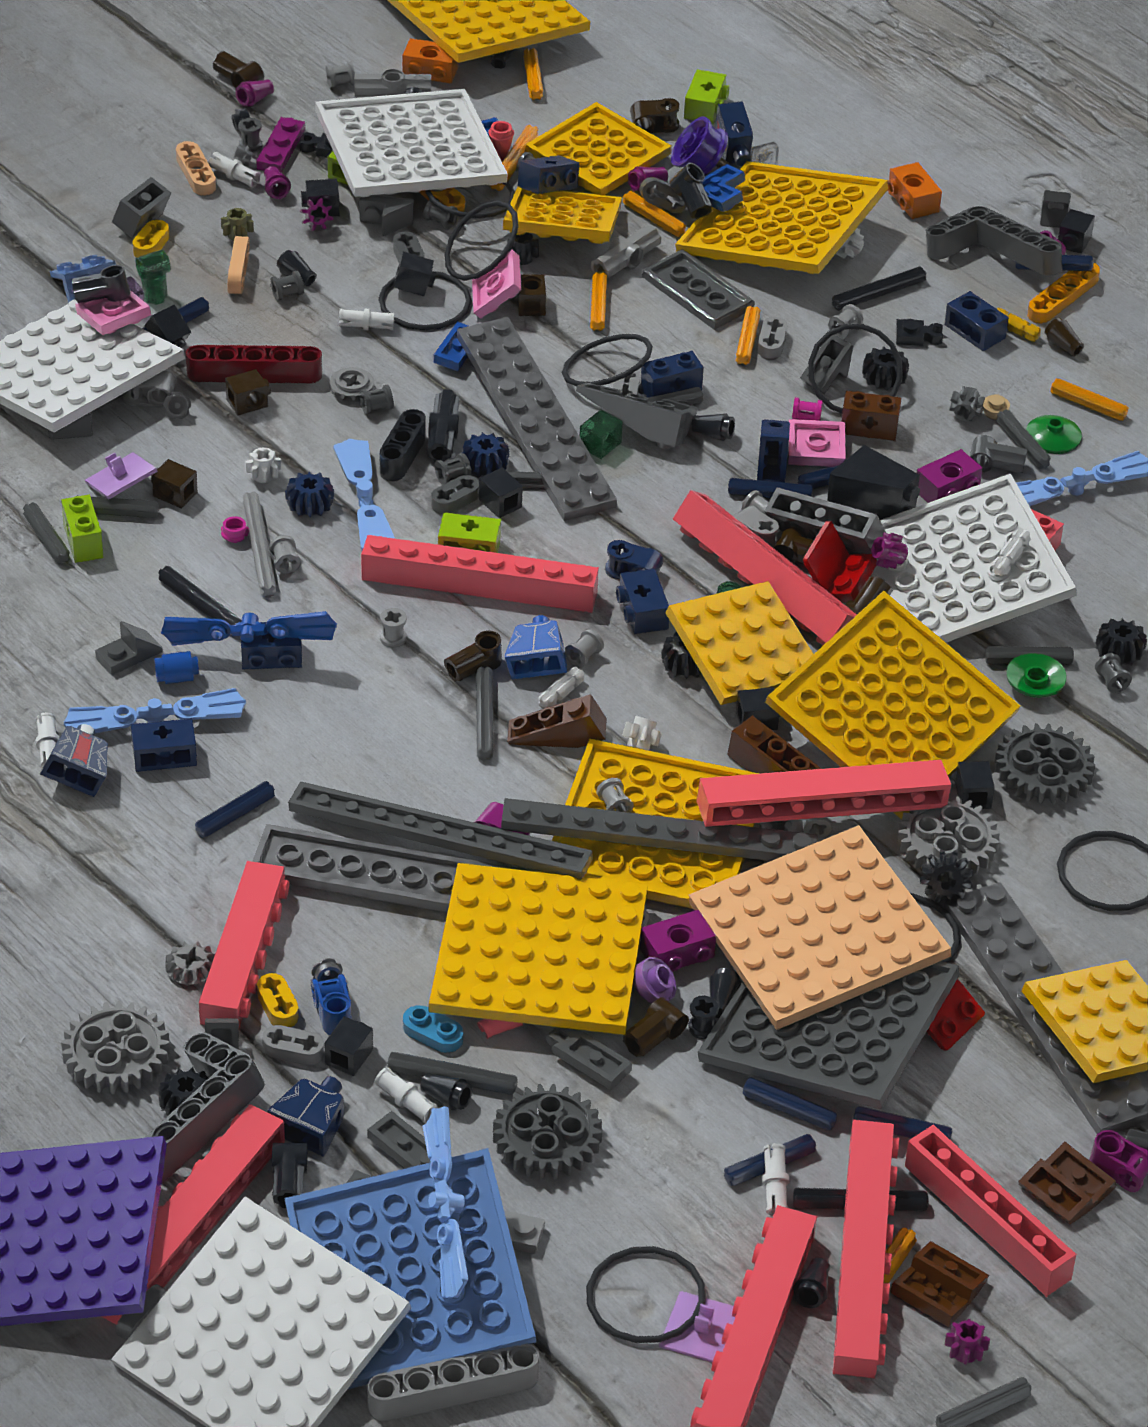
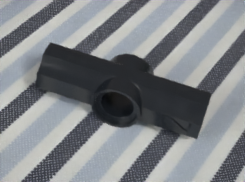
M443 390L440 394H436L433 412H430L427 456L431 457L434 462L439 460L445 462V460L451 458L454 439L457 440L460 396L456 395L453 390Z

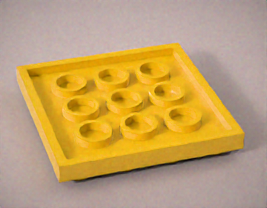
M595 102L525 144V152H530L534 158L560 155L579 162L578 185L593 194L606 195L627 182L629 172L635 167H651L669 156L672 146Z
M517 187L510 203L518 217V231L516 235H522L526 232L535 233L536 236L542 238H549L553 235L562 236L563 239L568 241H575L579 238L588 239L589 242L595 244H602L605 241L609 242L621 209L622 197L570 191L537 194ZM507 210L503 219V230H509L511 233L513 220L511 213Z
M769 581L668 606L665 612L720 705L736 702L738 691L770 687H774L775 690L813 655L812 650Z
M1127 960L1025 982L1021 992L1093 1083L1148 1070V985Z

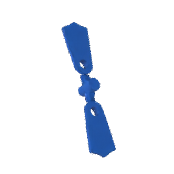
M326 611L272 617L267 621L266 626L258 622L259 618L254 613H245L242 616V622H238L236 625H230L222 619L165 617L161 634L170 641L172 646L203 643L204 641L213 640L221 641L228 638L231 634L232 636H240L243 642L250 643L254 640V635H266L267 631L274 638L278 639L287 637L304 640H333L337 623Z

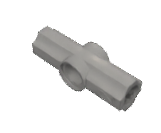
M391 68L384 70L382 74H355L354 78L355 97L403 94L410 87H417L424 92H431V74H404L399 69Z
M651 224L643 227L628 238L618 236L612 241L608 251L591 261V269L594 273L598 272L601 274L604 272L607 278L624 267L634 269L641 263L644 254L661 244L662 236L658 233L657 228Z

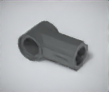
M980 435L973 440L969 456L983 468L982 472L996 468L1023 473L1027 449L997 444L996 440L992 437Z

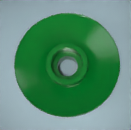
M1057 415L1039 416L1031 420L1026 427V430L1047 453L1062 454L1074 450L1079 446L1082 438L1081 430L1076 423L1068 418Z
M1038 653L1023 654L1014 658L1009 663L1006 671L1007 680L1012 688L1021 694L1037 698L1057 694L1065 686L1067 678L1064 667L1057 660Z

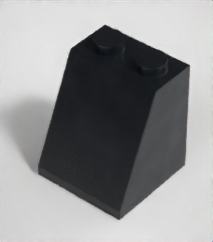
M863 445L830 473L827 501L877 514L879 520L916 507L917 498L920 493V474Z

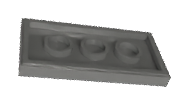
M683 249L643 269L642 277L714 330L745 314L747 307L752 306L754 308V300Z

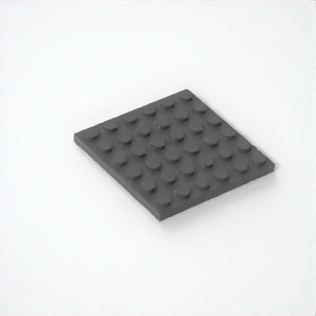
M942 961L778 1030L775 1029L747 986L742 982L698 1050L699 1062L881 1110L960 975L959 965Z

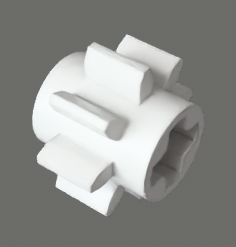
M855 229L837 251L836 255L845 259L847 255L853 258L861 252L864 246V236L859 234L860 229Z
M258 448L253 453H249V460L245 461L246 473H251L252 480L259 483H268L274 478H278V471L281 470V458L275 457V451L269 448Z
M635 716L633 723H625L622 736L629 738L627 742L628 747L649 751L651 745L658 747L662 733L655 730L657 722Z

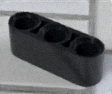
M418 409L404 411L380 448V476L384 480L393 482L402 479L426 439V416L422 411Z

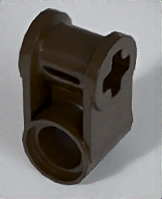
M675 99L640 100L633 103L630 108L632 123L649 133H671L678 130L680 125L677 119L680 104Z

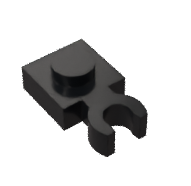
M305 132L303 140H300V151L302 152L316 151V156L328 158L333 152L325 133L318 137L313 133Z
M897 319L896 345L923 346L924 341L940 345L943 340V324L933 323L926 326L924 325V320Z

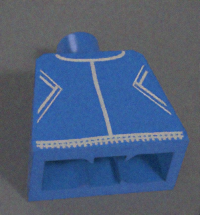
M538 615L533 618L532 623L520 624L515 627L505 653L506 664L512 680L567 673L564 643L557 621H550L548 617Z

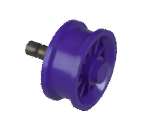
M703 116L695 119L686 127L676 141L671 154V163L678 168L685 167L688 163H693L702 170L704 176L714 166L718 168L726 164L733 166L722 158L728 143V133L721 128L715 129L712 127L711 121L707 117Z

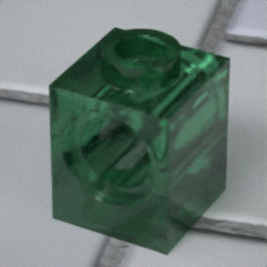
M601 409L580 426L579 436L589 453L602 459L621 444L623 421Z

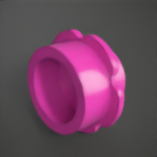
M234 516L224 520L221 527V536L231 543H238L244 540V536L249 535V528L246 526L243 518Z

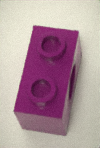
M960 449L917 469L916 473L920 474L919 495L929 503L980 485L983 468Z
M699 910L641 928L640 950L644 957L661 959L672 972L715 957L716 936Z

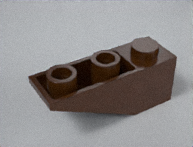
M589 694L509 720L507 742L509 745L580 748L588 744L589 738L599 741L606 740L607 718L593 696Z
M753 715L732 730L727 755L747 771L761 774L821 769Z

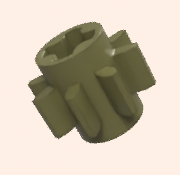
M241 208L230 209L227 212V217H221L223 235H228V238L234 241L235 236L248 237V232H254V221L252 220L251 213L247 214Z

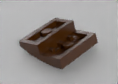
M1065 1141L1046 1161L1040 1158L1018 1181L1021 1187L1069 1225L1086 1215L1117 1187L1116 1181Z
M930 1241L913 1256L911 1266L893 1281L890 1293L949 1327L974 1300L987 1282L989 1275Z

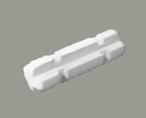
M1020 527L1013 533V538L1009 539L1000 552L999 557L992 564L994 574L1005 576L1011 568L1010 566L1015 563L1024 550L1023 547L1031 540L1030 532L1027 529L1024 530Z
M576 666L569 669L566 674L561 676L548 690L539 696V706L546 708L557 705V702L564 699L575 687L584 681L583 670H579Z

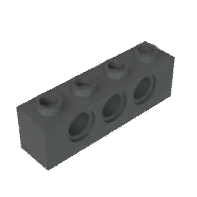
M778 487L764 510L768 517L778 522L779 530L784 531L788 527H795L800 529L807 538L815 540L824 523L832 521L846 549L863 554H872L871 548L874 540L877 537H882L884 532L886 533L877 514Z

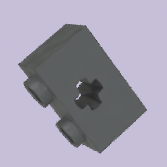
M150 177L120 200L112 223L133 238L149 221L156 220L163 214L172 192Z

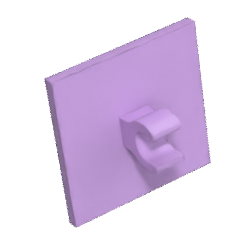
M114 452L105 458L108 467L85 479V482L109 500L156 473L157 469L134 452L123 458L117 457Z
M683 1291L679 1292L664 1333L679 1328L692 1316L699 1301L697 1295ZM705 1298V1305L700 1304L699 1315L695 1317L694 1324L683 1334L660 1342L659 1347L713 1363L716 1351L723 1352L725 1345L722 1344V1337L726 1324L733 1325L735 1317H732L733 1306Z

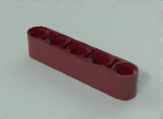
M193 345L186 350L187 377L194 382L226 383L225 378L255 369L269 383L310 384L320 381L323 376L322 352L319 348L313 346Z

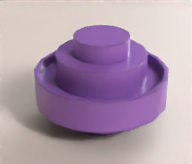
M648 957L636 965L634 980L639 995L651 1004L660 997L665 998L667 1001L674 998L676 981L667 964L656 957Z

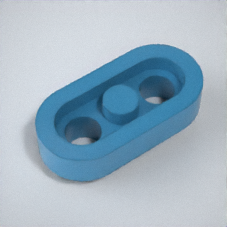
M422 1005L412 1006L404 1012L403 1030L409 1037L443 1053L454 1052L462 1046L463 1028L457 1021L440 1013L429 1012V1007Z

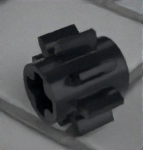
M526 232L522 235H516L514 244L509 251L513 250L519 255L520 265L530 264L533 261V257H539V239H533V235Z

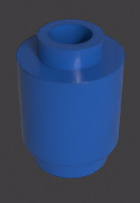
M190 651L161 654V658H154L157 682L165 681V684L194 681V675L199 674L197 656L191 657Z

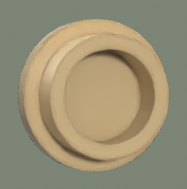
M998 394L987 396L983 403L984 414L990 419L997 420V414L1000 411L1009 410L1010 403L1005 397Z

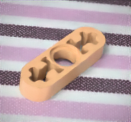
M191 141L179 143L176 146V160L193 192L202 196L214 193L216 191V177L199 145Z
M235 236L228 272V294L243 293L250 250L249 237Z

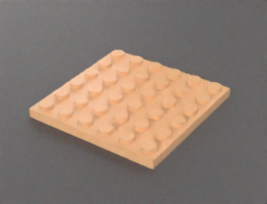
M859 825L689 894L690 905L694 911H700L715 934L716 943L776 1030L951 957V947Z

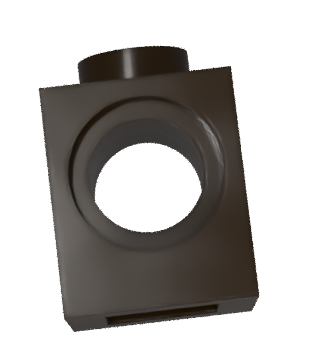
M520 275L521 290L517 294L518 316H546L545 275Z
M257 369L225 378L226 400L237 416L268 407V395L271 394L270 385L266 378L263 379Z
M167 459L159 468H156L157 472L151 476L153 497L181 509L198 493L197 471L170 459Z

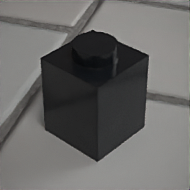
M337 179L305 180L306 191H301L302 207L309 208L308 200L317 205L318 200L323 199L322 205L324 207L332 206L331 210L328 211V216H340ZM318 208L311 212V215L314 217H323V215L319 214Z
M1074 209L1068 211L1059 227L1058 240L1065 245L1066 250L1079 254L1083 253L1092 237L1095 216Z
M403 251L396 271L393 288L424 297L427 287L432 288L437 272L432 271L434 260Z
M175 304L153 314L144 325L148 332L180 348L187 344L185 340L192 333Z
M503 467L479 478V500L498 518L522 508L523 486Z
M774 687L738 691L736 714L739 725L753 715L769 729L778 730L779 717L782 716L765 703L767 696L774 691Z
M989 761L958 762L955 785L960 803L965 804L971 800V808L973 809L978 806H982V809H991L995 787Z
M344 1016L324 1043L325 1065L355 1076L373 1051V1028L361 1021H355Z

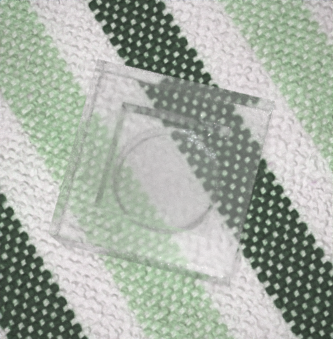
M775 142L751 147L750 162L778 165V145Z

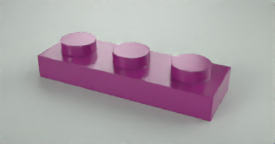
M280 117L256 160V169L265 171L268 167L275 166L282 173L305 132V121Z

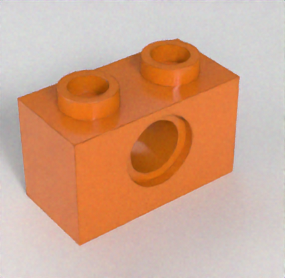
M410 38L402 55V72L404 74H431V81L452 84L459 67L458 62L432 41Z
M918 162L890 169L889 180L887 181L888 192L896 199L901 209L905 210L911 219L940 212L942 190Z

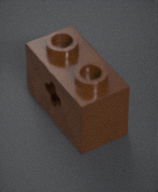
M846 391L841 421L845 422V435L896 441L902 398L859 391Z

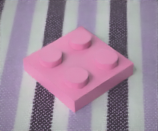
M513 250L509 251L506 257L492 271L480 278L472 279L473 313L480 319L488 313L494 312L509 298H514L521 290L520 258Z
M132 291L128 298L117 302L104 298L75 304L77 314L102 335L112 334L119 328L139 323L142 319L151 316L150 306Z
M789 419L788 464L834 467L846 460L845 422Z

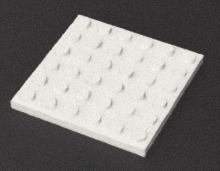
M465 89L315 102V112L354 197L507 183L508 173Z
M74 299L66 306L48 313L47 316L36 322L29 323L25 328L14 334L7 335L0 341V404L44 428L56 432L184 360L183 349L134 324L119 328L112 334L102 335L77 314L75 304L78 303Z
M1011 473L880 520L886 533H895L903 536L901 543L907 545L908 555L903 564H897L896 569L876 566L871 576H878L892 586L893 592L890 596L944 642L952 641L1077 596L1073 581ZM1020 527L1024 530L1027 529L1030 532L1031 540L1023 547L1024 550L1015 563L1010 566L1011 568L1005 576L994 574L992 564L999 557L1000 552L1009 539L1013 538V533Z
M244 1197L117 1351L112 1361L115 1366L205 1427H318L411 1309V1305L403 1297L255 1202Z

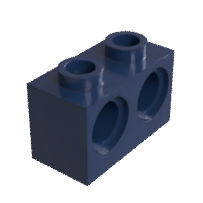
M969 291L947 303L944 325L981 351H985L1006 339L1009 317Z

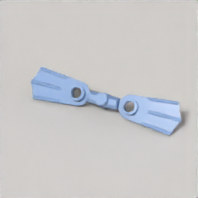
M347 439L333 445L347 480L356 486L358 505L360 507L357 511L361 551L363 550L367 535L395 539L383 510L374 505L372 500L373 484L371 482L372 466L369 442Z
M1135 451L1101 463L1090 471L1076 467L1073 469L1072 475L1063 477L1060 480L1055 477H1047L1040 480L1017 482L1016 484L1028 505L1032 506L1062 495L1064 486L1065 488L1068 487L1070 494L1079 496L1084 493L1085 485L1090 481L1095 480L1099 483L1109 484L1148 477V458L1142 455L1140 451Z
M231 688L190 698L185 697L177 701L174 706L172 704L161 705L159 699L153 698L148 701V706L138 707L136 711L127 705L71 707L64 721V726L77 728L81 724H87L93 727L96 734L130 727L137 719L141 718L146 720L147 723L164 721V718H167L169 715H175L179 719L192 718V720L240 718L246 700L240 696L236 688Z
M443 1106L442 1108L431 1109L432 1114L427 1123L423 1125L427 1155L431 1162L430 1176L434 1178L436 1183L435 1192L430 1193L428 1204L431 1208H437L438 1219L442 1223L437 1231V1241L441 1244V1297L449 1299L452 1297L459 1298L464 1286L468 1282V1274L458 1222L455 1219H449L452 1213L459 1214L462 1212L465 1200L462 1194L452 1193V1189L447 1185L452 1169L449 1108Z

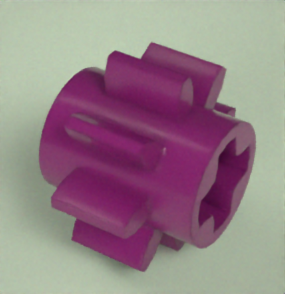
M319 199L317 205L308 200L309 208L300 210L302 214H305L306 218L301 223L311 224L310 229L312 232L316 229L317 225H320L321 229L325 230L326 225L324 222L334 219L328 216V211L331 210L332 206L324 207L322 205L323 199ZM318 208L319 214L323 215V218L315 222L311 212Z
M884 532L882 537H877L874 540L871 553L874 558L878 559L877 566L896 569L897 564L901 565L904 563L908 555V547L906 544L901 543L902 535Z
M970 1319L959 1324L953 1322L951 1333H946L944 1343L945 1346L951 1347L949 1357L955 1358L964 1363V1365L975 1360L981 1362L983 1353L989 1349L990 1338L984 1336L985 1326H980Z

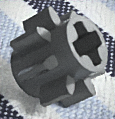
M963 386L960 393L953 391L949 410L954 411L957 419L972 421L974 415L979 417L982 415L985 397H980L976 388Z

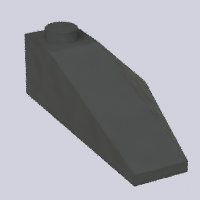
M587 382L576 387L578 393L646 439L657 442L656 446L663 449L671 450L673 447L683 444L691 427L692 419L698 411L697 407L667 399L650 402L646 395L639 393H629L626 396H622V391L619 389Z

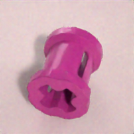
M795 397L792 419L820 421L823 401L818 400L817 403L800 401L799 398Z

